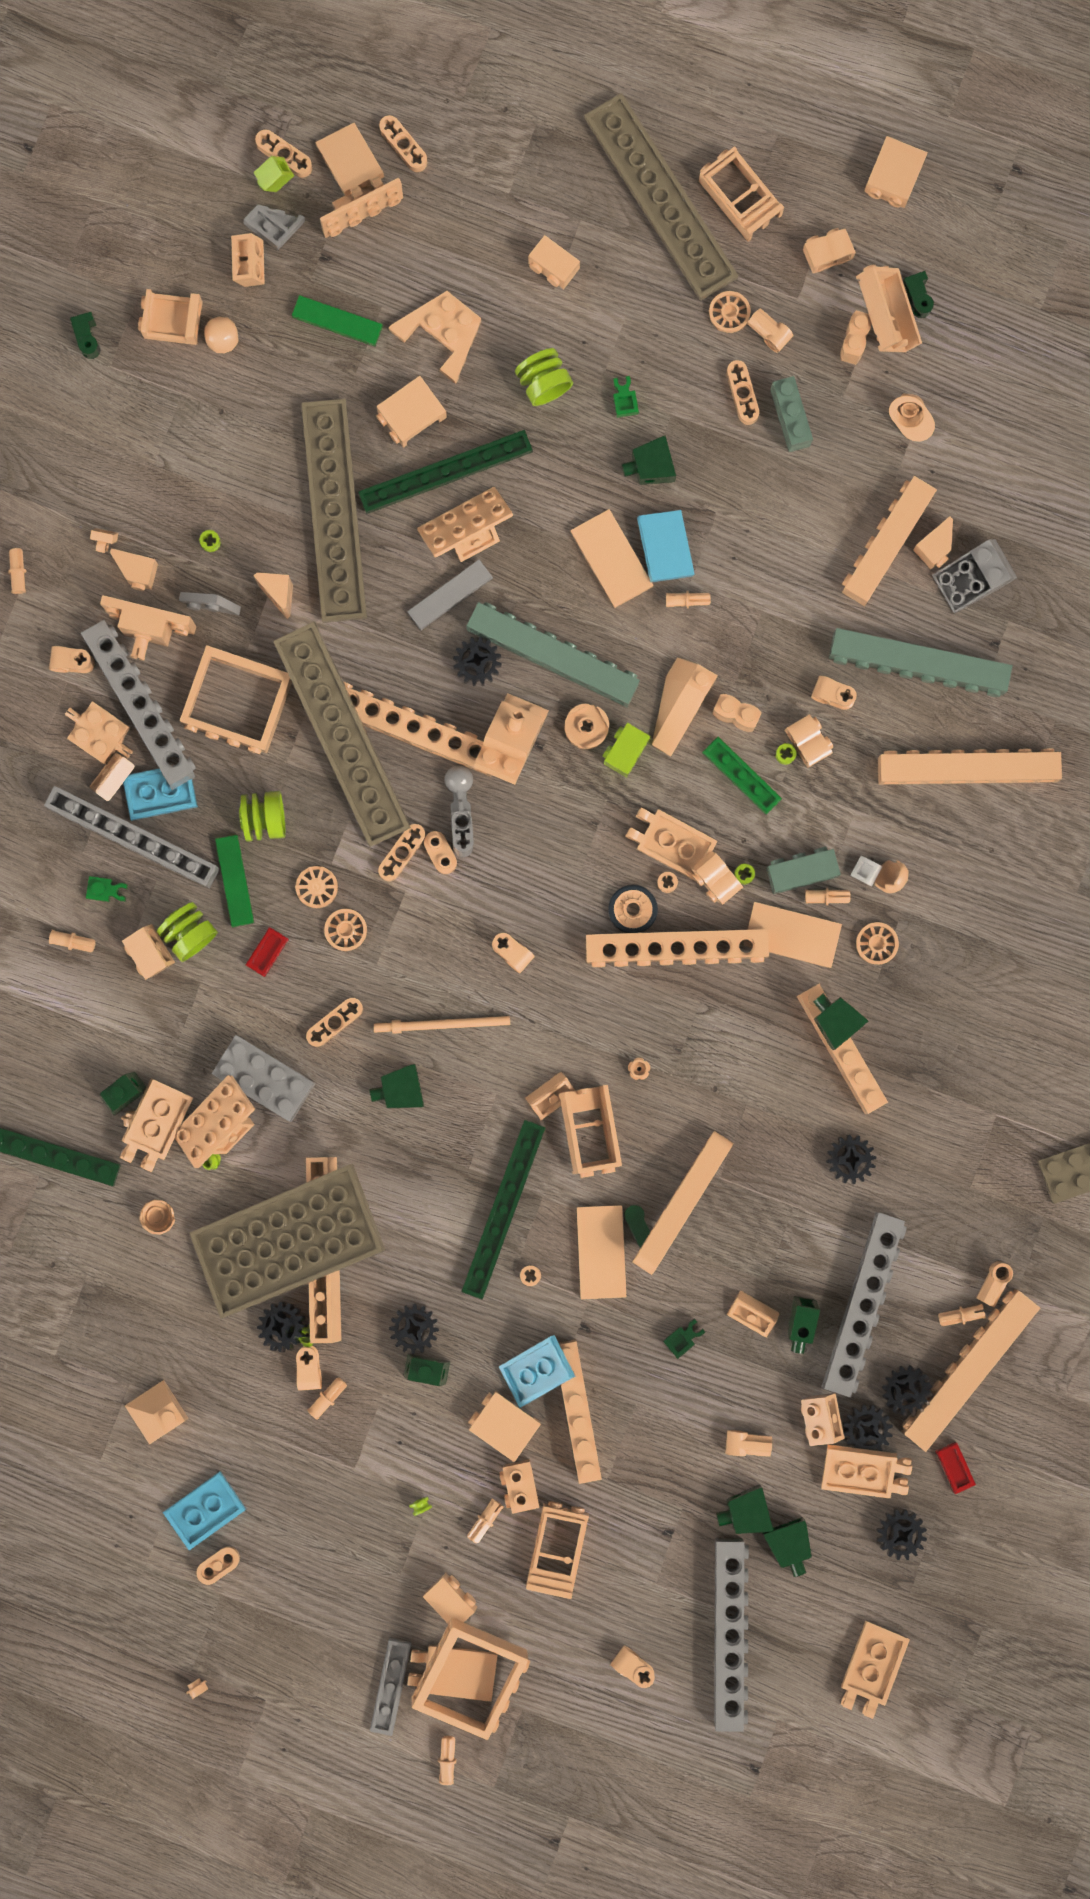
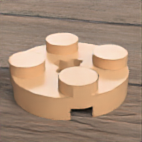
M580 704L570 710L565 720L564 730L566 737L579 749L598 747L604 742L609 731V720L606 713L594 705ZM583 721L593 724L590 732L581 730Z

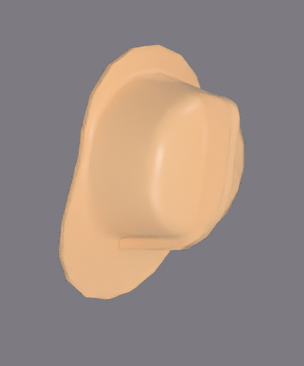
M903 393L891 403L889 415L905 437L912 441H924L933 434L935 429L934 419L919 396Z

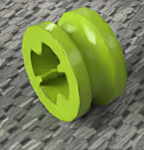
M206 530L200 535V544L205 551L215 552L218 550L221 541L215 531ZM208 536H212L216 540L215 544L212 542V546H208L207 542H204L205 539L208 540Z
M789 743L780 745L775 753L777 761L783 765L792 763L796 757L795 747ZM789 749L791 751L789 754L792 757L783 759L780 750L785 751Z
M741 864L736 868L734 876L742 885H746L754 879L755 870L749 864ZM746 868L749 870L748 874H751L750 878L746 877L745 880L740 879L741 875H738V872L743 871Z
M428 1496L418 1499L409 1505L410 1508L414 1509V1516L432 1508V1505L427 1502Z

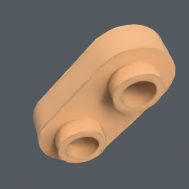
M438 831L428 833L424 839V846L436 870L441 874L452 873L456 869L457 860L445 836ZM432 839H438L440 841L439 845H431ZM444 858L449 859L450 863L448 866L441 864Z
M231 1546L223 1547L197 1568L198 1580L206 1585L218 1581L236 1568L240 1561L239 1552ZM226 1554L232 1556L231 1562L225 1560L224 1556ZM208 1567L212 1568L213 1574L207 1575L205 1569Z

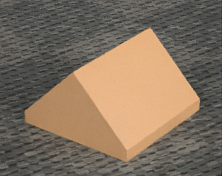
M256 573L253 575L261 590L288 619L291 615L293 584L289 575Z

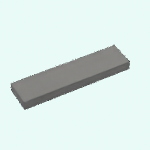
M477 560L407 611V613L418 628L423 630L493 579V577L482 562Z
M389 1637L370 1732L389 1736L393 1735L412 1642Z

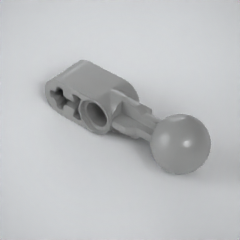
M456 765L446 772L444 780L448 790L453 792L454 802L450 805L453 851L459 857H467L473 851V826L471 804L467 801L466 792L473 784V775L467 767ZM458 819H465L468 824L465 827H459L455 822ZM465 835L466 845L464 849L460 845L461 836Z

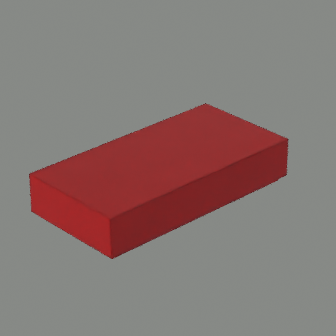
M269 927L245 965L266 977L289 939Z
M957 1442L935 1451L954 1494H958L976 1485Z

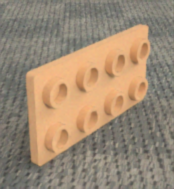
M397 178L375 190L370 184L361 189L364 196L356 200L350 194L332 202L335 210L320 218L325 238L337 236L348 226L354 227L361 223L362 219L368 216H376L387 206L393 207L400 203L401 199H403L400 179Z
M492 487L423 524L417 530L434 557H438L454 548L458 559L462 562L499 542L500 540L494 526L512 517L513 513L497 489Z
M228 1075L180 1125L175 1139L194 1168H200L212 1154H227L255 1125L248 1118L255 1108L234 1077Z

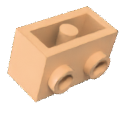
M545 235L528 256V264H530V268L535 273H542L547 277L550 284L555 287L560 286L562 289H565L580 269V261Z
M152 924L139 929L122 940L126 953L132 957L138 973L145 980L157 975L175 963Z
M836 1393L815 1395L801 1400V1412L806 1424L805 1433L810 1446L834 1444L844 1439Z
M530 1459L503 1465V1471L499 1472L502 1486H507L508 1494L504 1495L506 1508H511L512 1514L539 1508Z
M447 1573L437 1580L423 1595V1598L447 1624H449L451 1618L465 1622L477 1609L475 1605L476 1600L468 1592L465 1594L460 1588L459 1581Z

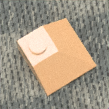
M164 1380L125 1405L149 1444L188 1419V1416Z

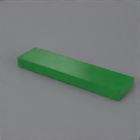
M300 295L292 313V318L374 347H376L383 328L381 323Z
M717 737L702 752L765 815L782 800L721 738Z
M238 835L217 838L215 841L231 926L234 928L255 924Z

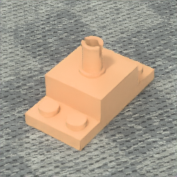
M102 595L100 604L105 612L109 614L110 618L119 620L118 628L124 636L135 639L132 654L130 655L134 659L145 660L148 642L168 647L172 630H175L174 633L181 636L195 634L196 625L189 616Z
M507 693L486 733L483 746L473 767L515 785L549 710Z

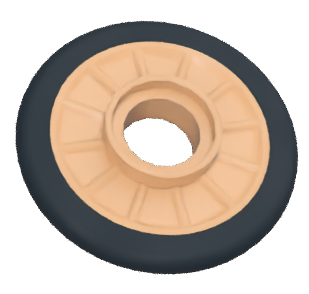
M627 885L618 889L613 894L609 902L608 912L612 923L624 933H642L648 930L655 922L658 906L655 897L648 889L639 885ZM630 903H635L639 906L640 911L635 916L629 915L627 912V906Z

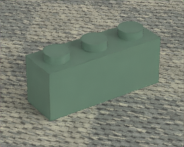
M792 376L774 381L770 391L788 451L793 452L810 447L813 437L795 377Z
M827 847L815 849V854L806 856L804 852L793 855V860L784 862V859L781 858L771 861V865L766 870L773 894L839 877L841 873L834 849L828 850Z

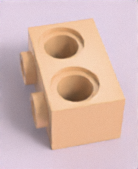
M252 233L231 236L233 281L244 287L265 284L263 240Z

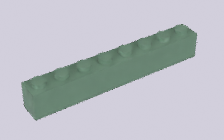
M478 602L466 626L467 631L487 641L490 640L491 643L628 708L640 682L637 679V675L628 670L622 672L616 669L617 665L607 660L605 662L597 660L595 654L589 651L583 653L576 649V645L568 641L562 643L556 640L557 637L550 632L545 631L543 634L537 631V627L529 622H524L523 624L508 612L502 614L496 611L495 606L484 602V604Z
M836 628L834 631L829 659H834L833 662L846 665L847 662L856 664L855 667L860 669L876 668L878 672L883 674L895 672L899 673L900 677L912 679L914 676L921 678V681L926 683L942 682L943 686L949 688L961 686L965 687L966 691L977 693L980 690L987 692V695L992 697H1000V695H1004L1008 691L1013 666Z

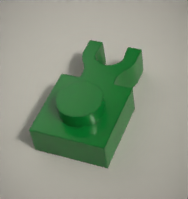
M626 376V384L624 386L619 385L618 378H613L614 388L618 391V393L613 394L617 418L639 414L635 390L629 391L631 384L630 376Z
M89 876L86 899L110 902V897H114L119 901L126 902V897L119 896L118 891L121 888L128 889V885L123 883L112 885V879Z

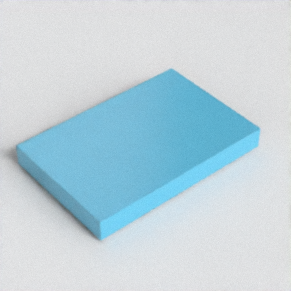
M681 510L638 516L637 520L650 583L695 575Z
M160 769L129 774L123 782L131 821L198 807L192 779L171 790Z
M555 1335L548 1337L499 1366L519 1408L576 1377Z
M219 1471L166 1509L163 1514L187 1549L191 1550L245 1511L246 1507L224 1475Z

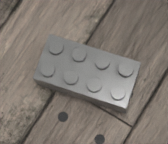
M235 1035L212 1072L214 1076L222 1081L228 1075H232L245 1095L289 1122L293 1121L316 1084L238 1035Z

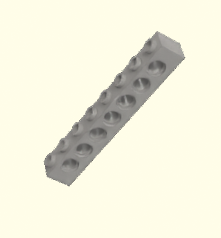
M105 620L81 632L84 641L171 790L195 778L193 770L196 767L190 757L187 759L182 753L185 750L179 738H173L171 732L174 729L168 719L163 721L160 713L163 711L157 700L152 702L149 694L152 692L145 681L141 683L138 675L141 673L134 662L130 664L126 658L129 653L124 644L119 645L115 639L118 637V634L113 625L108 626ZM105 643L113 645L109 651L101 650ZM116 662L124 663L120 670L112 669ZM127 681L135 682L131 689H125L123 685ZM138 700H145V701H146V704H145L144 707H142V708H136V707H134L136 701H138ZM156 719L157 723L154 727L145 726L147 720ZM163 737L168 739V743L165 746L157 745L158 739ZM171 757H178V764L174 766L168 764V760Z
M56 786L53 787L44 804L47 809L210 889L220 870L216 865Z
M875 1213L822 1383V1388L850 1398L851 1394L857 1391L859 1380L856 1378L858 1372L863 1371L866 1358L863 1357L865 1349H869L873 1336H870L872 1327H876L879 1320L877 1310L879 1305H883L886 1298V1292H884L885 1284L890 1283L893 1275V1270H890L892 1262H896L899 1256L900 1248H897L899 1239L903 1240L907 1227L904 1226L905 1221L882 1213ZM883 1233H889L891 1236V1242L886 1246L882 1245L880 1241ZM881 1254L884 1257V1264L881 1267H876L873 1260L875 1256ZM874 1276L878 1284L876 1288L869 1289L867 1287V1280ZM867 1298L871 1302V1307L867 1311H862L860 1309V1302ZM860 1320L864 1323V1329L860 1333H855L853 1325L856 1321ZM849 1343H856L857 1352L853 1355H848L846 1352V1347ZM843 1365H849L851 1369L850 1374L846 1377H841L839 1374V1370Z
M715 1538V1731L744 1732V1724H748V1710H744V1701H748V1686H744V1677H748V1663H744V1653H748V1639H744V1630H748V1615H744V1606H748V1592H744V1583H748L749 1575L748 1568H744V1559H748L749 1549L748 1545H744L743 1539ZM730 1558L738 1560V1565L734 1569L726 1567V1562ZM729 1582H736L738 1584L735 1592L730 1593L726 1591V1585ZM734 1605L738 1608V1611L734 1616H728L725 1613L727 1607ZM730 1629H735L738 1631L736 1638L732 1640L725 1637L726 1632ZM727 1654H737V1660L733 1663L726 1662ZM728 1677H736V1685L729 1687L725 1684ZM728 1701H736L737 1707L734 1710H727L725 1705Z

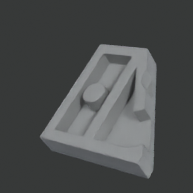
M257 205L243 219L244 225L277 251L305 222V217L302 215L295 217L285 214V211L272 210L262 205Z
M180 592L179 601L187 604V608L200 611V609H206L212 612L240 614L241 606L216 594Z

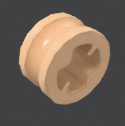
M671 872L662 873L657 881L658 888L664 893L673 892L678 884L676 875ZM667 876L671 877V883L674 884L673 887L670 888L668 886V888H664L663 877L666 879Z
M529 1265L522 1269L520 1279L523 1284L534 1286L540 1281L541 1272L537 1267ZM531 1269L535 1271L534 1276L536 1280L534 1282L532 1280L530 1282L525 1280L527 1278L525 1274L527 1270L529 1272Z

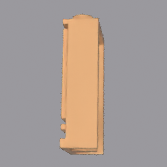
M735 146L729 151L728 149L724 150L719 154L714 163L711 164L709 162L700 170L699 183L747 242L751 240L753 232L758 228H766L769 225L770 219L775 215L778 218L782 216L784 206L777 201L738 153ZM730 162L736 165L751 184L750 189L732 203L711 178ZM752 191H757L762 199L740 214L734 205Z
M876 265L865 267L863 272L856 276V279L860 280L859 285L875 335L878 336L876 339L880 343L878 346L879 351L907 352L922 344L899 268H889V266L876 267Z
M608 1085L559 1093L573 1168L572 1174H580V1177L583 1178L594 1176L593 1171L602 1170V1174L616 1172L615 1167L622 1166ZM600 1109L602 1121L595 1120L592 1123L574 1124L573 1113ZM603 1124L609 1159L581 1164L575 1129L589 1126L599 1127Z
M549 1501L548 1504L543 1503L526 1582L527 1590L568 1599L572 1598L589 1514L585 1512L584 1508L571 1506V1509L563 1508L562 1503ZM547 1517L581 1524L574 1559H571L569 1556L560 1557L540 1552ZM539 1556L564 1561L566 1564L573 1563L571 1574L566 1575L536 1568Z

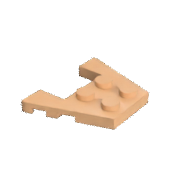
M446 291L390 325L389 331L405 343L418 326L422 327L453 352L440 368V372L456 384L480 326L481 318Z

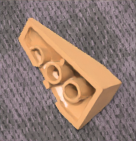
M677 657L665 679L651 746L670 757L672 756L718 675L699 664Z

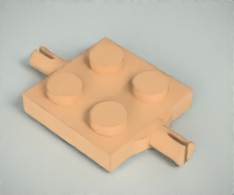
M93 701L81 715L72 708L67 710L69 712H66L65 716L76 722L74 729L67 738L103 764H106L117 751L127 759L131 756L128 753L132 754L133 750L123 744L124 737L131 728Z

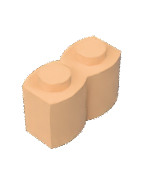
M839 228L830 230L826 236H813L809 238L803 248L812 273H818L832 266L848 262L854 258L856 253L846 229L839 230Z
M857 310L852 314L840 351L841 361L855 365L860 361L866 347V338L872 325L869 314Z
M720 694L712 714L720 721L733 723L740 730L753 732L761 716V711L751 704H741L738 699L731 695Z
M810 714L785 729L787 736L807 768L833 753L831 750L833 748L832 742L827 736L823 737L820 729H822L820 722L816 717L812 718Z
M713 851L691 868L695 873L692 877L700 886L705 885L708 890L706 895L713 903L718 902L723 905L743 888L723 860Z

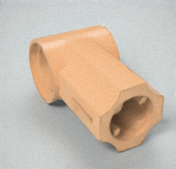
M761 308L752 315L747 323L764 338L766 345L776 353L793 337L792 331L785 324L777 323Z
M1001 1261L992 1263L976 1298L995 1308L1005 1286L1013 1277L1012 1268ZM999 1267H1005L1006 1274L1002 1278H997L996 1270Z
M727 1430L725 1454L733 1456H746V1454L771 1456L772 1436Z

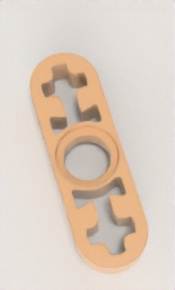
M390 115L383 117L379 124L381 135L410 170L414 172L423 171L427 166L426 153L397 118ZM386 124L393 125L394 132L397 134L395 137L390 129L386 130ZM406 139L410 145L406 149H401L397 146L399 140ZM412 150L413 155L417 159L421 158V164H418L417 162L413 164V156L410 154Z
M261 130L257 133L255 140L257 148L268 157H279L278 152L281 149H288L290 155L285 158V161L293 174L301 178L311 174L312 163L307 155L270 130ZM269 138L270 143L275 146L274 150L268 143L263 145L262 139L267 140ZM294 156L298 163L303 164L305 162L306 169L301 168L299 170L298 164L293 161Z
M735 360L727 368V378L739 420L745 425H751L758 419L759 408L747 366L744 362ZM734 367H737L738 370H742L740 373L741 382L737 383L738 379L736 373L732 374ZM741 387L747 388L749 396L740 398L737 395V390ZM748 402L749 411L754 412L752 418H749L748 415H743L746 412L745 404Z
M410 825L411 828L404 831L380 864L378 872L384 881H394L424 842L426 834L421 825ZM418 829L420 830L419 835L421 838H415L411 844L415 845V847L411 849L407 843L402 841L404 839L409 841L411 839L410 831ZM406 847L409 851L408 856L405 859L397 858L395 854L397 848ZM393 857L396 862L402 865L398 867L396 864L392 869L394 875L389 874L386 877L384 876L385 871L383 868L385 866L389 868L392 865L393 861L389 859Z
M356 998L345 1000L308 1030L306 1034L308 1043L314 1047L323 1046L361 1016L363 1012L362 1003ZM349 1003L353 1005L357 1003L358 1007L356 1009L358 1012L356 1014L351 1012L346 1015L349 1020L345 1022L344 1017L338 1011L342 1009L343 1013H345L349 1009ZM332 1016H338L341 1019V1026L337 1029H332L328 1025V1021ZM324 1023L326 1029L332 1033L328 1036L325 1032L321 1035V1042H313L311 1040L313 1038L312 1032H321L323 1028L320 1025Z

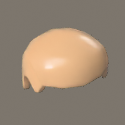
M220 316L207 322L204 329L207 346L216 353L232 351L238 344V331L235 323L228 317Z
M888 860L881 865L882 869L874 882L875 886L885 893L900 891L908 881L909 871L905 864L898 860L896 861L897 863Z
M154 1199L146 1203L140 1211V1223L143 1229L150 1234L161 1235L168 1232L175 1222L173 1208L163 1200Z

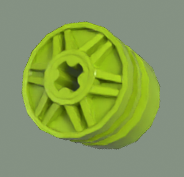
M554 348L545 349L531 355L515 369L516 376L521 378V385L528 386L526 394L532 406L547 404L566 393L573 386V381L567 369H559L562 366V360L558 358V353Z
M280 791L265 792L263 803H260L257 793L252 794V804H250L248 794L241 795L239 818L246 842L253 841V831H255L258 841L262 840L263 830H267L270 839L285 838V815Z
M193 902L171 913L156 931L160 937L167 935L163 940L166 944L177 940L172 951L181 962L188 960L201 951L218 934V931L208 920L200 924L197 923L203 913L201 911L195 912L197 906Z

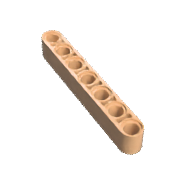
M716 1131L711 1134L632 1263L651 1275L654 1273L734 1144Z

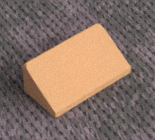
M117 752L114 753L89 788L106 801H109L134 769V764Z
M559 1072L525 1099L540 1120H543L561 1106L559 1093L576 1090L566 1076Z
M740 1291L727 1315L762 1336L767 1337L778 1320L779 1312Z

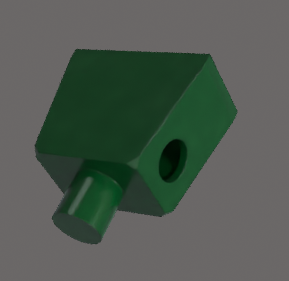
M666 435L632 450L633 461L621 464L624 477L637 474L640 485L672 483L676 480V472Z
M823 993L813 1001L821 1011L814 1018V1021L832 1050H836L869 1022L841 997L831 1003Z
M416 1064L381 1076L382 1086L369 1089L371 1101L385 1100L387 1109L424 1107Z
M136 1072L124 1074L103 1090L99 1096L113 1116H115L144 1094L147 1087Z
M794 1296L788 1327V1336L792 1340V1352L804 1354L806 1343L813 1344L820 1313L817 1300Z
M408 1353L404 1377L409 1381L429 1385H446L451 1361Z
M756 1485L726 1499L729 1510L716 1513L719 1527L733 1524L736 1534L773 1531L761 1485Z
M803 1517L772 1527L773 1531L762 1532L781 1568L790 1566L793 1577L806 1573L803 1561L812 1558L807 1524Z

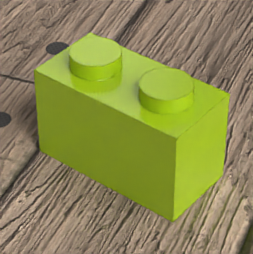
M629 723L624 728L620 726L614 736L617 741L613 747L609 745L602 756L606 758L604 765L627 778L651 736Z

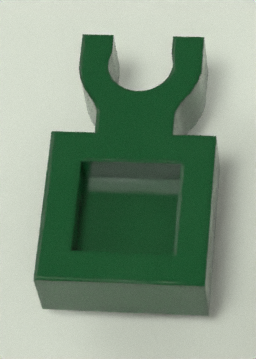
M695 1318L689 1322L687 1329L683 1330L681 1327H678L663 1340L677 1359L695 1345L692 1341L693 1338L700 1337L705 1333L703 1328L699 1332L692 1330L693 1325L697 1323Z

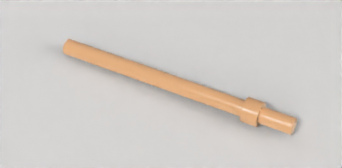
M510 1016L411 1022L392 1020V1023L374 1024V1033L392 1032V1034H399L402 1031L510 1025Z

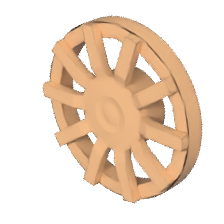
M725 291L718 294L712 300L709 308L711 323L719 331L734 333L743 329L748 323L751 314L747 299L734 291ZM726 296L727 303L723 304L720 298ZM730 296L737 297L734 303L730 302ZM741 300L744 305L738 307L737 303ZM717 302L722 309L713 308L714 304ZM746 308L747 315L739 313L740 310ZM713 312L721 313V315L714 317ZM737 317L745 318V321L741 323ZM723 318L724 320L719 325L716 321ZM726 321L729 322V328L724 327ZM732 321H735L738 327L733 328Z
M321 866L308 867L297 878L296 894L306 906L323 908L335 899L338 892V882L334 874L327 868ZM313 870H320L318 878H315ZM323 871L329 874L324 880L321 879ZM310 872L312 879L309 880L304 875ZM332 878L334 885H326L325 883ZM301 879L305 880L308 885H300ZM334 888L332 895L326 892V889ZM299 889H308V891L301 896ZM309 894L312 895L310 903L304 900ZM323 894L330 898L325 903L322 899ZM315 897L319 898L320 904H313Z
M340 909L328 917L324 931L327 941L335 949L351 951L358 948L364 942L367 935V925L364 918L358 912L352 909ZM344 913V921L340 920L338 914ZM348 913L355 915L351 921H348ZM334 917L338 921V925L330 923ZM359 918L362 923L354 926L353 923ZM329 927L335 928L336 932L329 934ZM363 927V934L356 932L355 929ZM339 935L338 939L333 943L330 937ZM353 935H356V936H359V937H362V938H361L360 941L357 943V942L355 941V939L353 938ZM341 939H344V947L338 946ZM348 939H351L354 946L348 947Z
M880 922L871 923L863 927L856 939V948L860 957L874 965L889 962L896 955L899 947L896 932L887 924ZM874 927H881L879 934L875 933ZM870 928L872 937H870L864 931ZM884 928L890 932L885 937L882 936ZM863 935L867 938L868 942H860L861 936ZM893 936L894 943L887 942L886 939ZM860 945H868L869 948L862 952ZM886 946H894L893 952L891 953L887 950ZM871 950L872 954L869 959L864 954ZM882 951L889 955L885 960L883 959ZM875 953H878L880 961H873Z

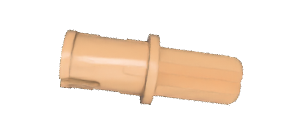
M12 548L9 551L10 570H8V573L11 574V593L23 594L26 593L24 576L26 569H24L23 551L20 548Z
M689 590L686 593H666V607L681 606L689 609V606L710 605L711 595L709 593H689Z
M828 888L826 890L805 889V904L826 903V906H828V903L850 902L849 890H828Z
M52 930L49 936V944L68 947V950L78 949L93 952L95 949L94 939L76 936L73 932L68 934Z
M982 1304L967 1308L960 1306L957 1310L939 1313L938 1318L941 1326L963 1323L964 1325L967 1321L985 1319V1312L983 1311Z
M336 1378L324 1392H320L321 1396L307 1409L309 1414L318 1420L330 1405L333 1406L335 1404L334 1400L343 1392L347 1384L341 1378Z
M492 1498L481 1515L478 1514L477 1517L479 1519L469 1531L467 1537L474 1543H478L490 1526L493 1527V1521L504 1506Z
M444 1736L441 1742V1757L438 1758L440 1763L439 1783L441 1785L454 1784V1764L457 1759L454 1758L455 1738L453 1736Z

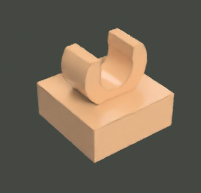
M96 528L91 530L90 539L97 540L96 551L105 553V551L108 552L109 543L117 542L118 533Z

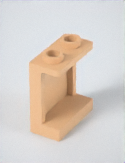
M887 136L864 192L874 199L888 201L893 207L905 208L928 152Z
M146 289V296H142L141 309H144L143 317H139L138 330L141 331L144 339L197 345L202 309L200 294H191L190 298L154 294L151 289Z
M421 376L376 406L378 412L376 415L377 419L383 427L385 425L388 426L391 430L389 435L396 444L400 443L403 448L407 445L408 440L437 420L440 423L447 418L446 410Z
M495 1390L493 1394L489 1392L481 1404L484 1405V1408L481 1412L478 1413L476 1411L468 1423L471 1424L469 1431L515 1462L541 1425V1421L527 1414Z

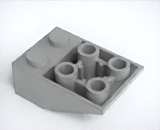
M996 539L987 540L932 575L954 613L999 590L1017 578Z

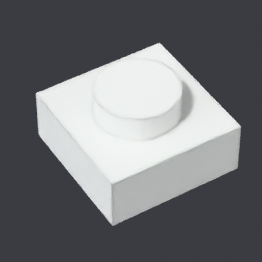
M860 856L850 876L872 887L882 866Z

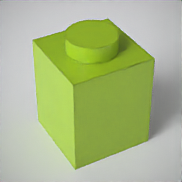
M277 156L269 157L253 172L258 179L257 183L260 188L269 192L279 191L294 177L284 157Z

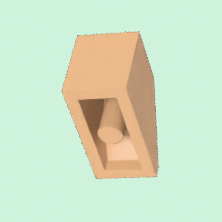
M948 517L921 540L913 550L930 570L935 566L940 568L949 560L947 556L951 551L953 519L951 517Z
M111 548L110 553L128 583L132 585L131 588L139 591H144L145 588L152 590L158 567L156 560Z

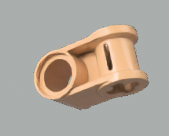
M52 646L49 670L61 673H89L94 669L95 660L86 650ZM83 658H85L86 662L84 661L82 662V665H80L79 661H83Z
M819 676L811 698L817 702L828 704L841 710H847L853 706L857 695L851 686L836 682L829 677ZM844 694L849 695L847 702L842 701Z
M507 933L496 935L492 941L493 950L519 974L535 957L526 947L518 943ZM505 938L508 941L506 943L508 948H498L499 942L497 940L502 941Z
M313 1345L310 1347L303 1346L296 1356L298 1391L322 1389L318 1350ZM306 1351H308L309 1355H313L309 1362H307L306 1358H302Z
M624 1645L610 1665L618 1673L627 1677L639 1687H650L655 1678L653 1668L633 1650ZM648 1671L649 1679L643 1678L641 1680L639 1672L645 1673Z

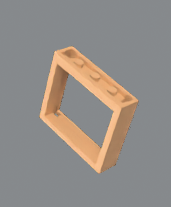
M206 645L183 709L180 723L184 725V729L193 733H197V730L205 732V736L210 739L218 740V738L227 740L226 743L239 748L240 745L248 747L249 752L257 754L261 752L267 753L292 680L287 672ZM210 660L281 683L261 741L190 718Z
M451 1618L411 1697L412 1708L488 1740L491 1733H495L499 1726L498 1719L501 1713L507 1711L510 1702L508 1699L511 1693L517 1691L521 1674L525 1673L529 1667L530 1660H528L527 1650ZM458 1637L516 1662L485 1724L427 1699Z

